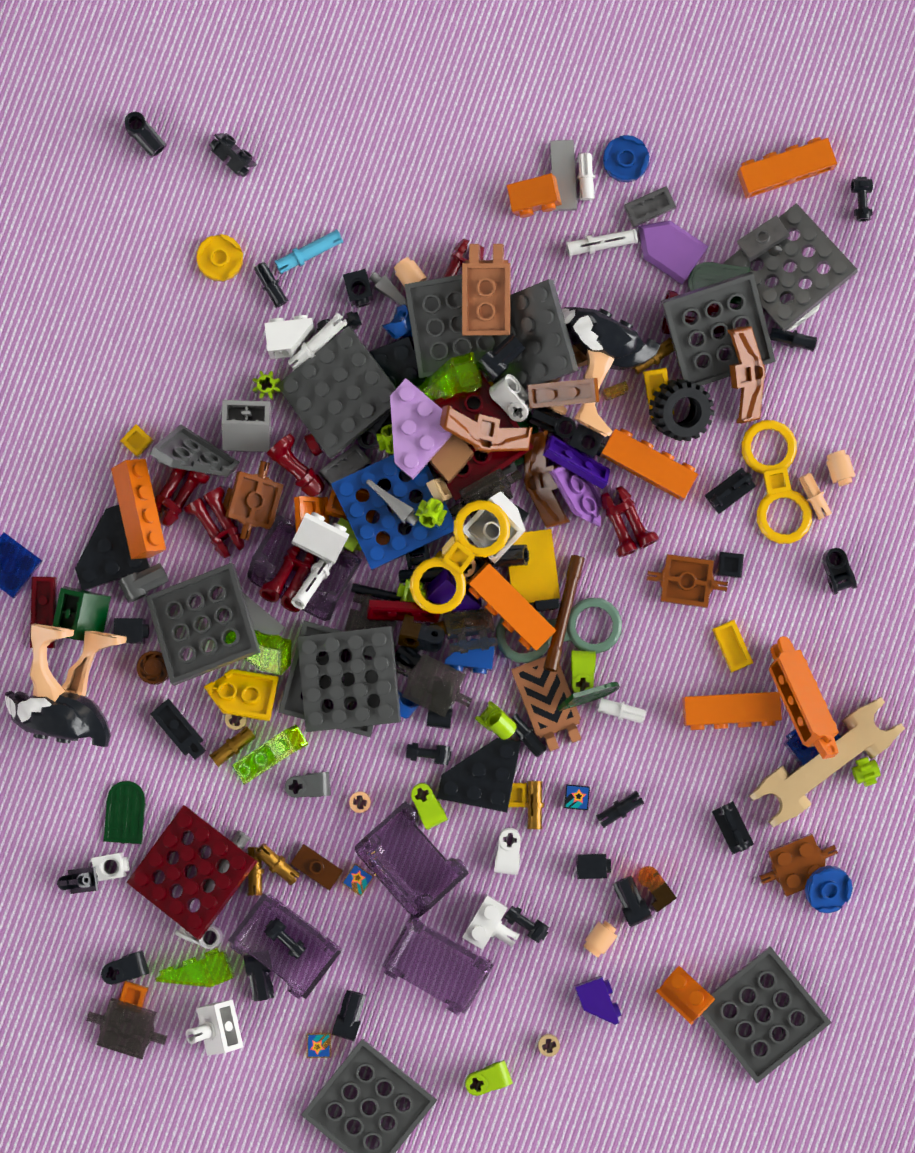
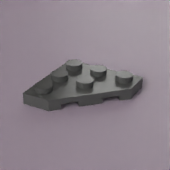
M179 425L163 438L150 452V455L163 465L225 477L231 475L240 463L183 425Z

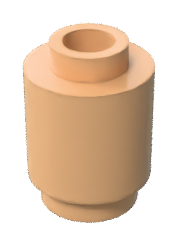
M409 257L404 258L394 266L395 275L403 285L427 280L426 275L416 262L410 260Z
M845 450L827 455L828 461L826 464L833 484L838 483L839 487L852 483V478L856 475L849 455H846Z
M598 921L586 937V943L583 946L599 958L601 954H605L617 938V935L614 933L617 929L607 921H604L603 924Z

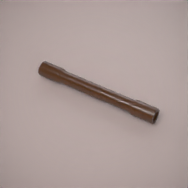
M571 555L566 574L567 579L555 623L557 631L552 636L543 667L545 670L557 672L569 616L585 558L578 555Z

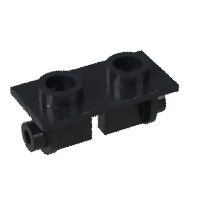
M227 133L214 135L218 140L214 139L210 143L211 151L222 161H225L230 156L231 159L226 165L237 176L245 177L249 173L247 167H255L257 165L252 160L253 156L248 151L241 150L235 144L236 140Z
M740 468L708 492L705 497L716 512L720 514L756 487V485L752 481L753 477L751 474Z
M733 801L712 811L732 855L754 845Z
M95 867L68 870V875L59 877L57 881L59 889H70L71 894L98 891V875Z

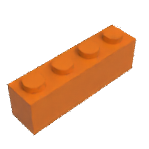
M820 137L809 140L807 145L799 147L796 144L786 148V152L780 154L772 152L763 156L762 160L755 162L754 159L743 162L737 171V175L746 199L834 170L837 161L829 139L821 140Z
M615 428L600 456L683 502L698 476L694 472L695 468L685 462L681 465L674 461L675 457L665 451L659 453L653 449L654 446L645 440L639 442L632 438L633 434L623 428L620 431Z
M146 459L125 460L111 468L130 556L131 559L151 558L165 551L166 547Z
M486 562L466 582L470 586L468 591L477 600L481 597L487 603L485 608L494 617L498 614L504 620L501 624L510 633L515 631L521 637L518 641L527 650L532 648L537 651L557 631L491 564Z
M779 692L690 696L682 698L684 726H690V730H705L704 725H714V729H726L728 724L737 723L738 728L752 727V722H761V726H776V721L782 720Z

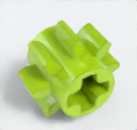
M260 371V377L252 379L257 384V387H254L252 390L254 393L260 391V400H263L264 396H269L273 400V394L281 392L276 387L280 379L276 378L273 380L272 371L268 375H264ZM269 381L272 387H267L264 390L261 384H266Z
M392 424L384 426L381 429V434H376L380 450L385 449L387 453L394 454Z
M431 498L427 502L425 500L420 502L415 515L419 516V521L423 526L432 528L435 524L438 526L442 525L447 511L443 510L444 506L441 501Z
M406 579L405 584L399 583L397 596L401 597L400 601L415 602L410 591V579ZM420 582V590L425 598L427 592L422 589L423 583Z
M863 757L855 760L857 766L851 769L856 783H863L865 787L876 784V778L880 777L881 773L875 759L869 761L868 757Z

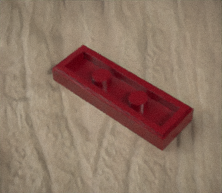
M32 577L30 648H32L31 624L53 626L56 612V577ZM52 641L47 648H55V641Z
M369 600L367 619L403 621L405 614L414 616L413 622L437 623L439 621L440 614L429 613L421 609L416 602Z

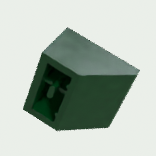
M67 586L61 587L53 626L73 629L74 635L65 638L84 641L85 631L104 632L112 596Z

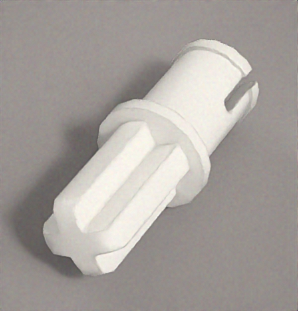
M581 153L578 156L579 176H577L580 184V200H594L593 179H595V175L592 172V155L590 153Z
M601 697L598 708L599 713L616 716L618 720L623 718L638 723H643L646 715L644 709L626 705L624 701L619 703L604 699L603 697Z

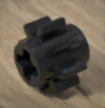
M401 645L395 652V657L398 659L395 663L403 671L406 667L413 670L423 656L419 654V649Z

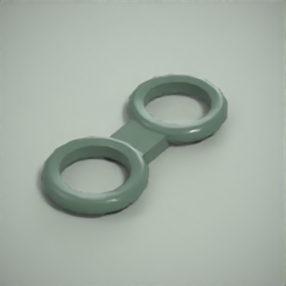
M590 597L579 601L571 608L563 642L571 641L576 648L582 651H596V654L609 650L617 643L622 633V620L619 611L612 603L602 598ZM590 607H598L605 610L613 623L609 638L598 644H589L583 641L575 628L578 615L584 609ZM500 619L496 627L495 639L499 650L506 658L518 663H529L539 659L547 652L552 636L537 651L518 653L512 650L505 639L506 628L501 624L504 620ZM548 619L547 621L555 628L556 619Z

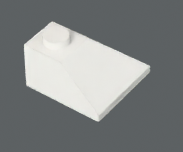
M501 491L490 497L488 501L499 505L507 514L510 523V536L505 546L498 553L488 556L494 564L525 532L518 508ZM479 510L463 527V532L477 547L485 548L497 541L500 535V524L493 513L487 510Z

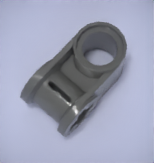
M329 772L290 777L285 783V791L293 798L331 796ZM293 780H297L298 784L303 786L302 789H299L298 794H294L293 790H289V785L293 784Z

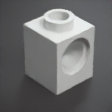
M123 852L91 858L92 866L95 867L98 875V881L127 876L126 871L130 870L128 857H124ZM114 860L117 863L115 873H109L106 870L107 861Z

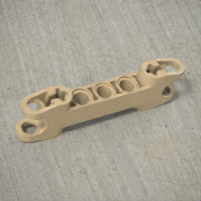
M882 697L855 709L842 720L848 730L835 739L839 751L835 757L822 759L818 752L790 774L782 765L766 776L749 795L752 801L766 794H773L778 798L780 803L779 811L768 822L772 828L798 816L812 803L805 794L862 751H865L870 759L876 757L887 749L905 729L901 723L886 731L880 730L875 725L874 714L885 703Z

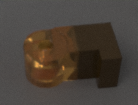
M645 866L638 871V882L642 886L647 887L655 898L651 905L656 912H659L677 898L655 868Z

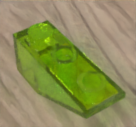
M474 352L450 358L425 380L418 389L431 400L441 397L446 399L454 396L456 393L464 391L469 393L481 387L482 376Z
M254 630L261 652L247 657L245 660L260 671L282 675L291 665V640L282 638L279 635H268ZM230 632L226 636L227 644L233 643L236 639L235 632Z
M297 725L283 730L232 764V767L243 785L309 744Z
M218 948L205 952V958L197 961L196 957L183 961V967L174 970L173 966L160 970V976L156 977L155 980L156 982L213 987L233 979L235 975L226 951L219 952Z

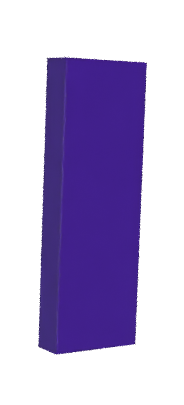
M550 435L546 441L543 456L597 487L605 488L611 469Z

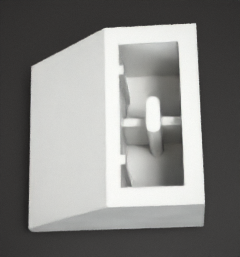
M307 315L294 316L293 320L284 321V318L270 319L269 323H264L267 351L270 359L293 357L301 349V345L307 342L315 332L312 318H308Z
M312 512L310 515L306 513L291 544L334 565L350 534L346 533L347 529L337 523L330 525L324 522L325 518L320 514Z

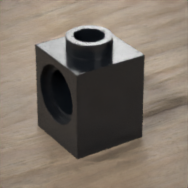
M366 269L343 274L351 306L356 305L357 308L369 305V301L373 300V294ZM356 285L365 287L364 293L360 295L354 294L352 290Z
M579 424L568 445L593 459L595 455L600 457L606 445L602 443L605 436ZM591 438L594 441V447L591 449L584 448L581 442L582 439Z
M114 618V634L126 636V643L145 644V638H149V624H146V620L143 618Z
M576 854L577 879L607 878V873H611V859H606V854Z

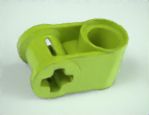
M571 651V687L574 693L580 692V687H576V683H579L581 679H584V682L589 684V687H586L584 690L593 688L596 651Z
M490 700L487 708L481 715L474 718L488 731H492L503 740L510 738L516 730V723Z
M425 783L416 784L412 789L411 797L426 830L447 821L448 818L431 787ZM418 788H421L423 791L428 790L429 793L426 794V800L415 797L418 794Z
M505 1060L473 1072L465 1080L466 1089L474 1096L499 1090L513 1084ZM473 1078H477L478 1081L482 1080L483 1083L479 1085V1090H476L474 1087L470 1088Z

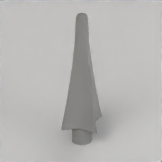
M376 272L371 275L369 279L376 284L373 289L399 305L405 304L408 307L407 300L385 274L383 277Z
M370 479L366 481L367 485L389 505L404 524L407 521L413 526L418 523L419 518L414 514V508L392 496Z

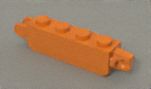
M782 636L777 640V644L770 648L774 661L769 667V672L802 744L807 747L815 746L822 759L833 758L839 753L834 738L839 733L836 723L832 719L802 651L795 650L790 638Z

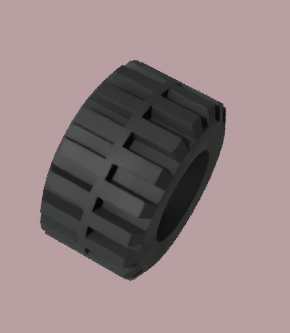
M688 380L667 381L668 385L661 384L659 386L661 390L659 392L655 390L653 395L656 397L654 400L650 399L649 405L653 406V409H649V415L653 416L650 419L652 424L656 425V429L659 432L677 441H691V437L694 439L699 438L700 432L705 433L707 431L706 425H711L712 420H710V416H714V410L710 408L714 406L713 401L708 399L710 394L704 391L702 386ZM687 397L690 402V412L683 421L675 423L672 414L674 405L680 399Z

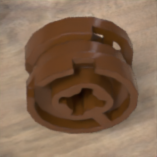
M149 651L139 658L137 673L144 682L158 685L168 679L169 676L162 653Z

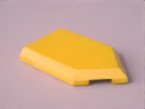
M231 669L216 681L205 685L204 689L223 714L270 721L279 677Z

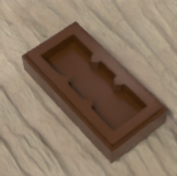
M305 844L302 845L290 863L329 891L343 872L341 868Z

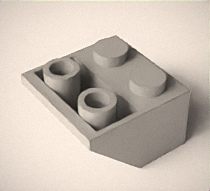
M222 400L223 451L267 452L270 449L272 405L270 401Z

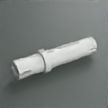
M636 229L596 237L589 235L586 236V239L566 242V248L569 257L588 252L589 254H595V251L636 244L638 243ZM623 238V239H621V240H616V241H611V242H604V241H609V240H614V239Z
M336 313L308 342H304L301 345V349L288 360L289 365L295 364L292 366L295 370L307 359L316 356L315 353L347 325L345 319L341 320L343 316Z
M321 558L317 563L313 564L311 573L291 600L294 607L301 610L306 607V604L316 592L321 582L328 578L329 570L333 564ZM312 584L308 592H306L309 585Z

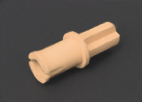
M807 473L801 476L799 481L808 497L807 502L810 501L818 520L832 514L823 497L824 492L820 491L813 475Z

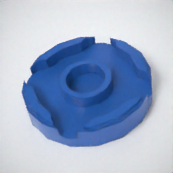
M623 135L608 143L604 150L603 164L610 177L619 182L628 183L636 181L644 175L649 165L650 156L643 141L635 136Z
M828 865L821 867L813 872L806 882V899L813 908L821 913L836 912L851 898L853 890L852 881L846 872L837 866Z

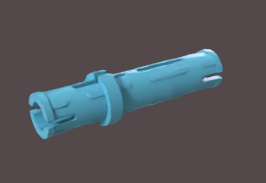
M335 229L333 232L300 249H292V253L274 262L280 274H283L297 265H305V261L340 243L342 244L343 239L340 238V233Z

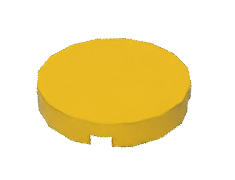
M219 234L207 237L197 250L196 258L200 271L213 281L224 282L232 279L239 273L243 265V253L240 245L234 238L227 235Z

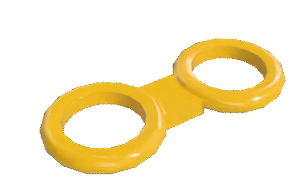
M762 420L753 424L745 432L741 442V453L746 464L753 471L763 474L767 495L760 501L756 511L757 524L760 531L769 540L778 544H791L801 540L809 531L812 523L811 507L806 498L799 492L791 489L787 468L793 463L797 454V442L792 431L785 424L775 420ZM774 430L784 437L787 443V453L780 463L764 465L754 458L751 452V442L758 432ZM779 498L793 500L802 511L801 525L791 534L775 532L769 527L766 520V512L769 505Z
M477 500L466 504L459 510L454 520L453 533L456 542L444 558L433 557L424 560L415 568L410 578V591L413 600L421 609L433 614H444L454 610L462 602L466 594V580L463 572L475 557L494 555L505 546L510 536V523L507 514L499 505L485 500ZM477 510H487L493 513L500 524V535L497 541L485 548L470 544L463 532L467 516ZM443 567L454 576L456 592L447 603L433 604L422 595L420 580L428 569Z

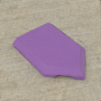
M672 221L638 226L644 260L683 285L709 246Z
M563 466L550 471L551 477L571 512L598 527L601 526L599 508L602 506L601 494L596 485Z

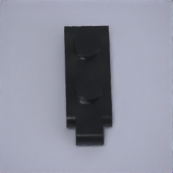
M169 698L150 713L185 756L189 753L196 760L206 751L201 745V742L204 741L203 738Z

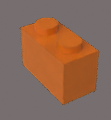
M552 173L507 185L512 212L516 216H520V218L533 216V212L540 210L542 212H550L555 210L556 206L562 205L557 179Z

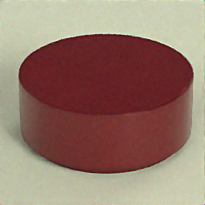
M311 433L305 435L304 439L314 456L322 454L323 450Z

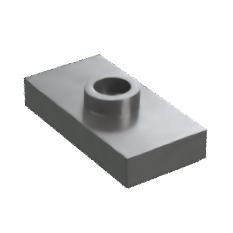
M667 186L625 204L624 209L632 226L636 227L676 209V205Z
M776 215L737 240V244L751 262L788 238L790 234Z
M355 444L322 468L319 474L332 488L331 483L370 465L371 461L359 446Z

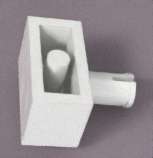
M486 895L464 931L462 938L483 950L490 937L493 938V936L512 948L515 941L507 936L517 940L520 934L501 924V919L508 909L507 906Z
M233 999L196 1008L200 1026L187 1029L186 1036L194 1035L186 1038L188 1043L195 1044L204 1040L207 1056L227 1053L243 1047Z

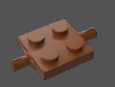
M260 461L257 474L237 471L225 517L237 520L243 524L240 539L249 541L252 527L272 530L284 484L274 482L269 477H266L270 465L269 462Z
M670 554L666 555L665 567L662 573L648 570L647 575L650 576L646 578L647 581L660 582L662 589L660 602L708 608L709 596L712 590L727 592V587L723 586H728V582L714 580V561Z
M810 833L769 850L767 853L771 860L772 871L759 875L761 883L764 885L776 879L786 897L805 889L806 882L811 874L817 869L826 866L825 859L838 854L837 850H835L836 847L832 845L821 850L817 846L813 834Z

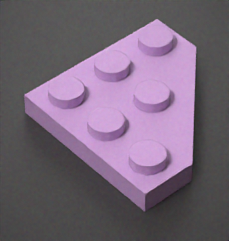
M405 378L390 395L394 463L411 479H414L453 434L440 426L442 408Z

